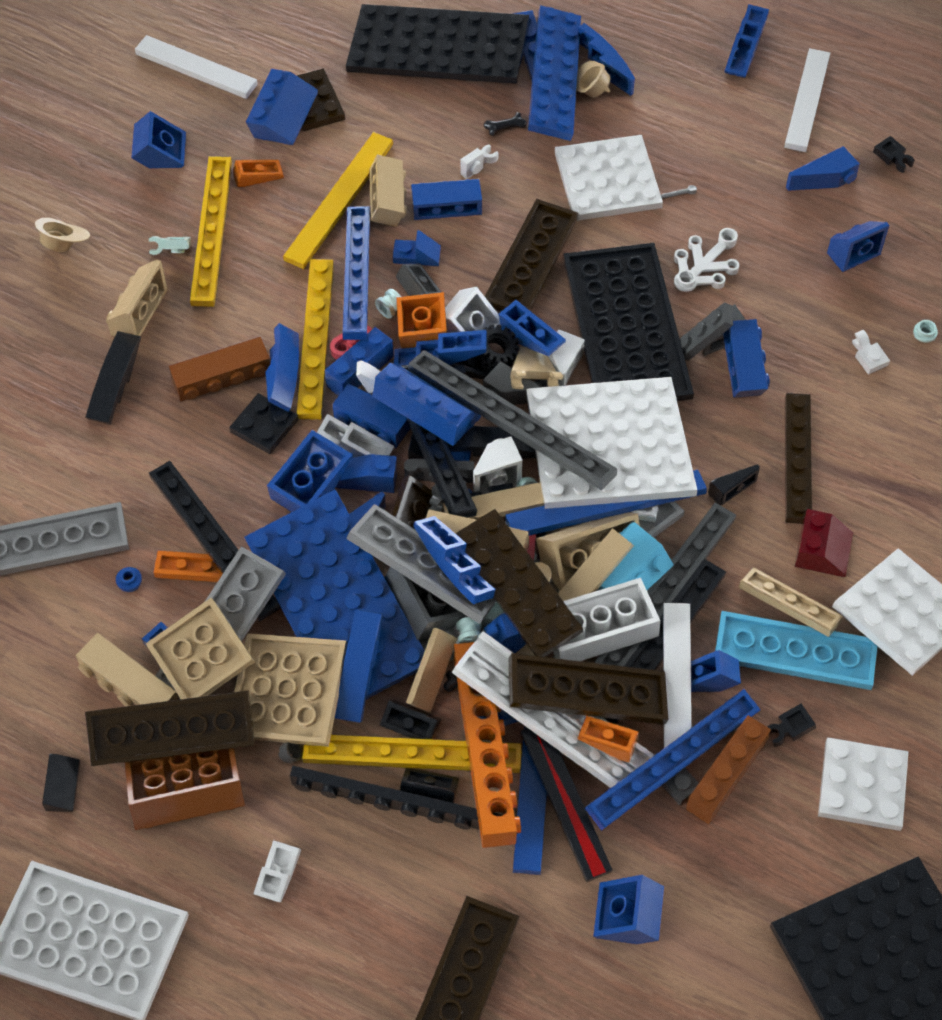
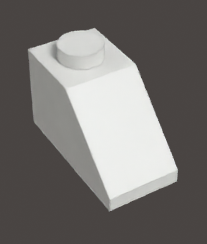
M558 329L557 333L564 337L566 342L553 352L549 359L555 370L563 374V380H560L562 386H566L583 355L585 339Z

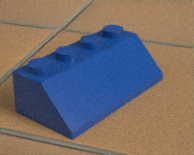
M389 363L375 377L372 397L452 446L481 418V415L402 366Z

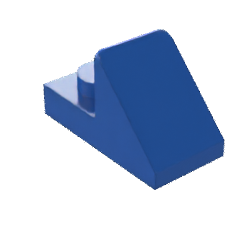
M417 230L416 241L395 240L393 263L439 266L441 245Z

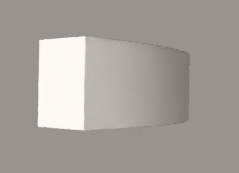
M329 414L326 415L317 431L318 434L352 453L353 457L370 454L389 456L394 448L393 445L353 422L348 426Z

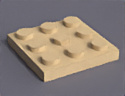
M212 598L146 643L181 699L208 696L255 663Z

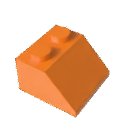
M444 292L396 297L398 335L401 349L416 347V341L438 340V334L447 333Z

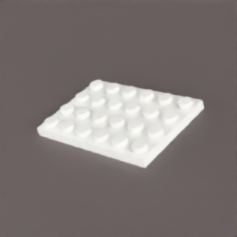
M31 861L0 926V974L133 1020H145L189 914L187 911Z

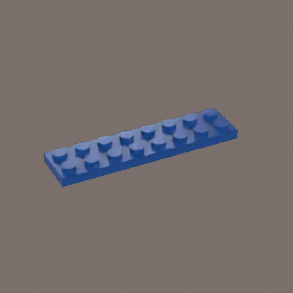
M540 5L537 18L528 131L571 141L573 137L580 41L578 27L581 26L580 15Z

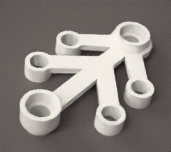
M731 228L722 229L719 233L718 243L704 257L701 249L702 238L697 235L691 236L688 241V248L692 250L694 267L691 270L688 269V252L686 250L678 249L675 251L674 262L678 264L679 272L674 278L675 287L683 292L692 291L698 285H711L715 289L723 288L726 280L723 274L715 273L713 276L699 275L702 272L725 271L729 275L738 273L739 262L735 259L713 262L725 249H731L736 245L737 232Z

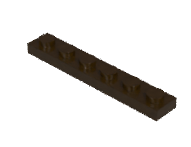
M786 393L785 523L803 524L807 509L812 510L811 394Z

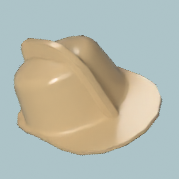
M588 61L581 65L577 71L576 91L584 93L591 98H596L603 92L609 93L608 85L611 78L605 70V66L596 61Z
M41 218L35 222V227L40 232V243L56 252H66L71 249L74 242H82L90 237L87 230L56 219Z

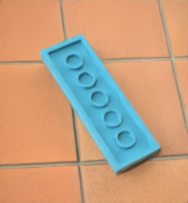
M721 611L715 651L720 650L739 659V666L872 690L877 645L868 637L833 631L827 637L809 626Z

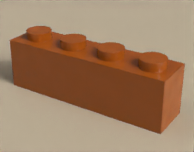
M260 336L170 365L169 370L180 402L195 399L197 396L206 393L217 392L231 385L241 384L246 380L263 377L266 375L265 371L271 365V361Z
M748 715L690 795L686 810L705 823L710 824L767 743L771 729Z

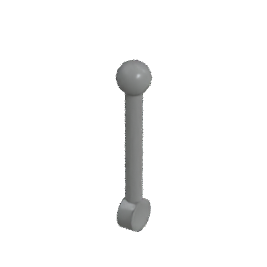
M690 185L687 189L660 195L663 199L686 193L695 194L697 187Z

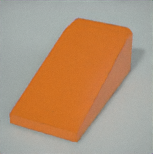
M235 160L233 175L237 187L251 186L284 177L279 160Z
M586 716L578 740L619 760L630 763L637 744L639 731Z

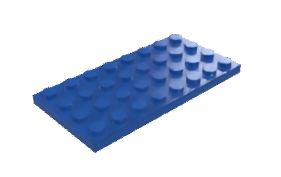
M335 489L244 538L252 553L286 573L274 591V595L296 637L344 640L348 642L356 609L383 614L375 666L372 668L369 694L366 695L367 700L417 673L425 651L419 640L416 639L410 623L373 556L347 539L349 532L355 524Z

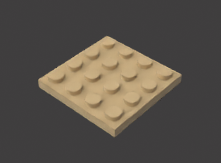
M247 633L245 647L255 663L238 674L234 692L249 690L255 740L329 747L339 698V686L348 645L347 641Z

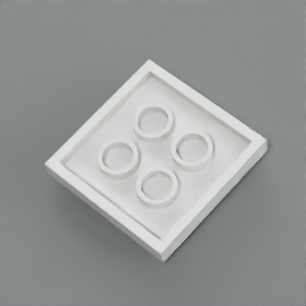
M827 737L825 741L818 816L901 831L904 816L908 751Z

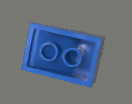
M311 430L268 483L267 488L271 500L293 512L333 491L351 461L353 454Z

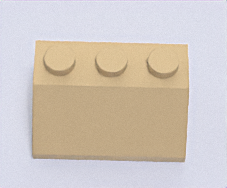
M155 260L139 267L135 275L130 277L126 290L119 295L115 308L107 316L106 322L111 335L115 336L117 331L141 336L167 292L160 260Z

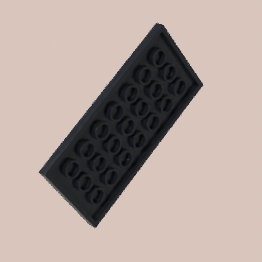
M362 4L346 62V71L517 84L530 22L529 15Z
M655 243L564 253L563 261L580 336L582 339H585L584 353L591 383L671 377L677 401L693 399L694 392Z

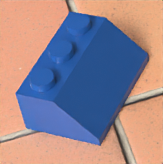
M271 68L246 120V124L253 137L293 145L318 90L292 72Z

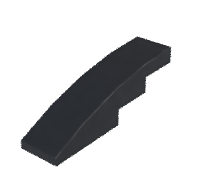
M117 331L91 396L85 416L88 420L111 425L116 405L121 402L125 384L130 381L141 336Z
M472 426L454 446L447 443L450 452L472 451L473 456H482L487 444L499 438L512 437L522 459L536 458L534 448L500 427Z

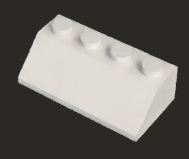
M634 579L563 601L583 627V633L553 651L557 659L582 661L659 637L660 619L642 579Z

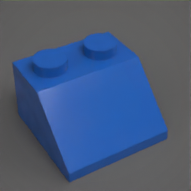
M150 111L134 124L131 158L149 169L182 168L185 158L186 132Z
M868 221L861 225H855L850 230L838 233L830 239L827 254L842 272L881 255L890 225L887 222Z
M644 875L600 882L593 937L631 944L659 941L664 886Z

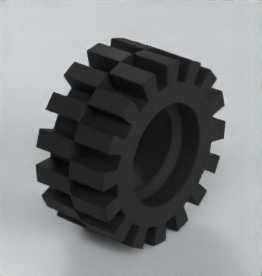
M490 325L489 328L485 327L483 329L487 331V351L475 357L476 361H482L480 363L482 367L485 364L488 365L487 370L490 371L500 361L510 367L520 349V345H517L519 342L518 338L513 339L515 334L513 332L507 333L509 330L507 327L501 330L502 325H497L496 328H494V325ZM488 343L500 345L504 353L500 354L492 351Z

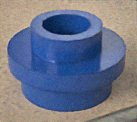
M123 568L116 575L117 586L125 592H133L141 585L142 576L136 568ZM132 576V579L124 580L125 578Z

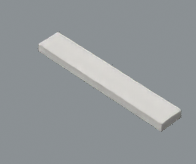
M147 35L135 48L136 55L245 99L248 98L258 85L255 78Z
M809 48L784 148L802 152L807 150L830 52Z
M685 603L663 604V671H665L669 718L666 724H664V748L691 729L690 604Z

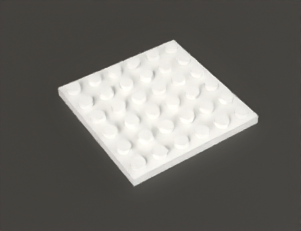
M671 377L526 389L529 415L617 468V476L601 491L535 450L545 509L697 495V486Z

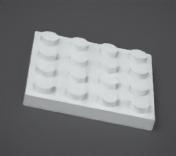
M642 135L555 147V157L570 210L579 213L577 221L662 208L663 201Z
M899 548L840 596L832 606V608L912 676L942 650V584Z

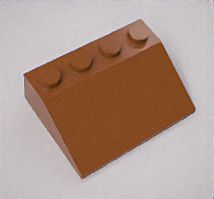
M234 748L125 762L128 805L135 830L152 828L162 824L179 822L184 819L206 816L211 813L245 806Z

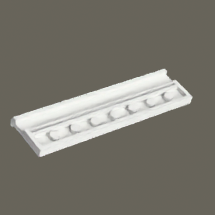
M483 631L452 671L462 681L610 788L654 756V754L637 743L631 761L628 763L578 740L586 718L585 715L510 707L508 658L513 652ZM594 717L603 721H607L603 717Z

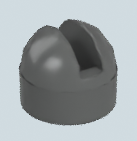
M286 742L279 748V758L284 763H294L302 757L300 744Z

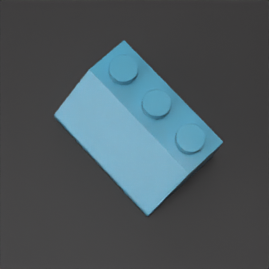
M632 522L619 534L632 543L634 547L598 590L638 578L642 579L646 590H648L674 564L663 545L638 524Z

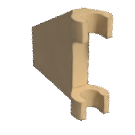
M521 346L511 370L510 378L513 389L524 388L522 379L547 380L548 387L559 386L558 380H563V374L555 370L548 356Z

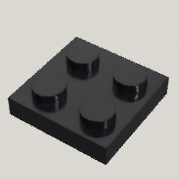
M258 393L229 427L230 433L271 454L297 423L298 415L268 402L267 397Z

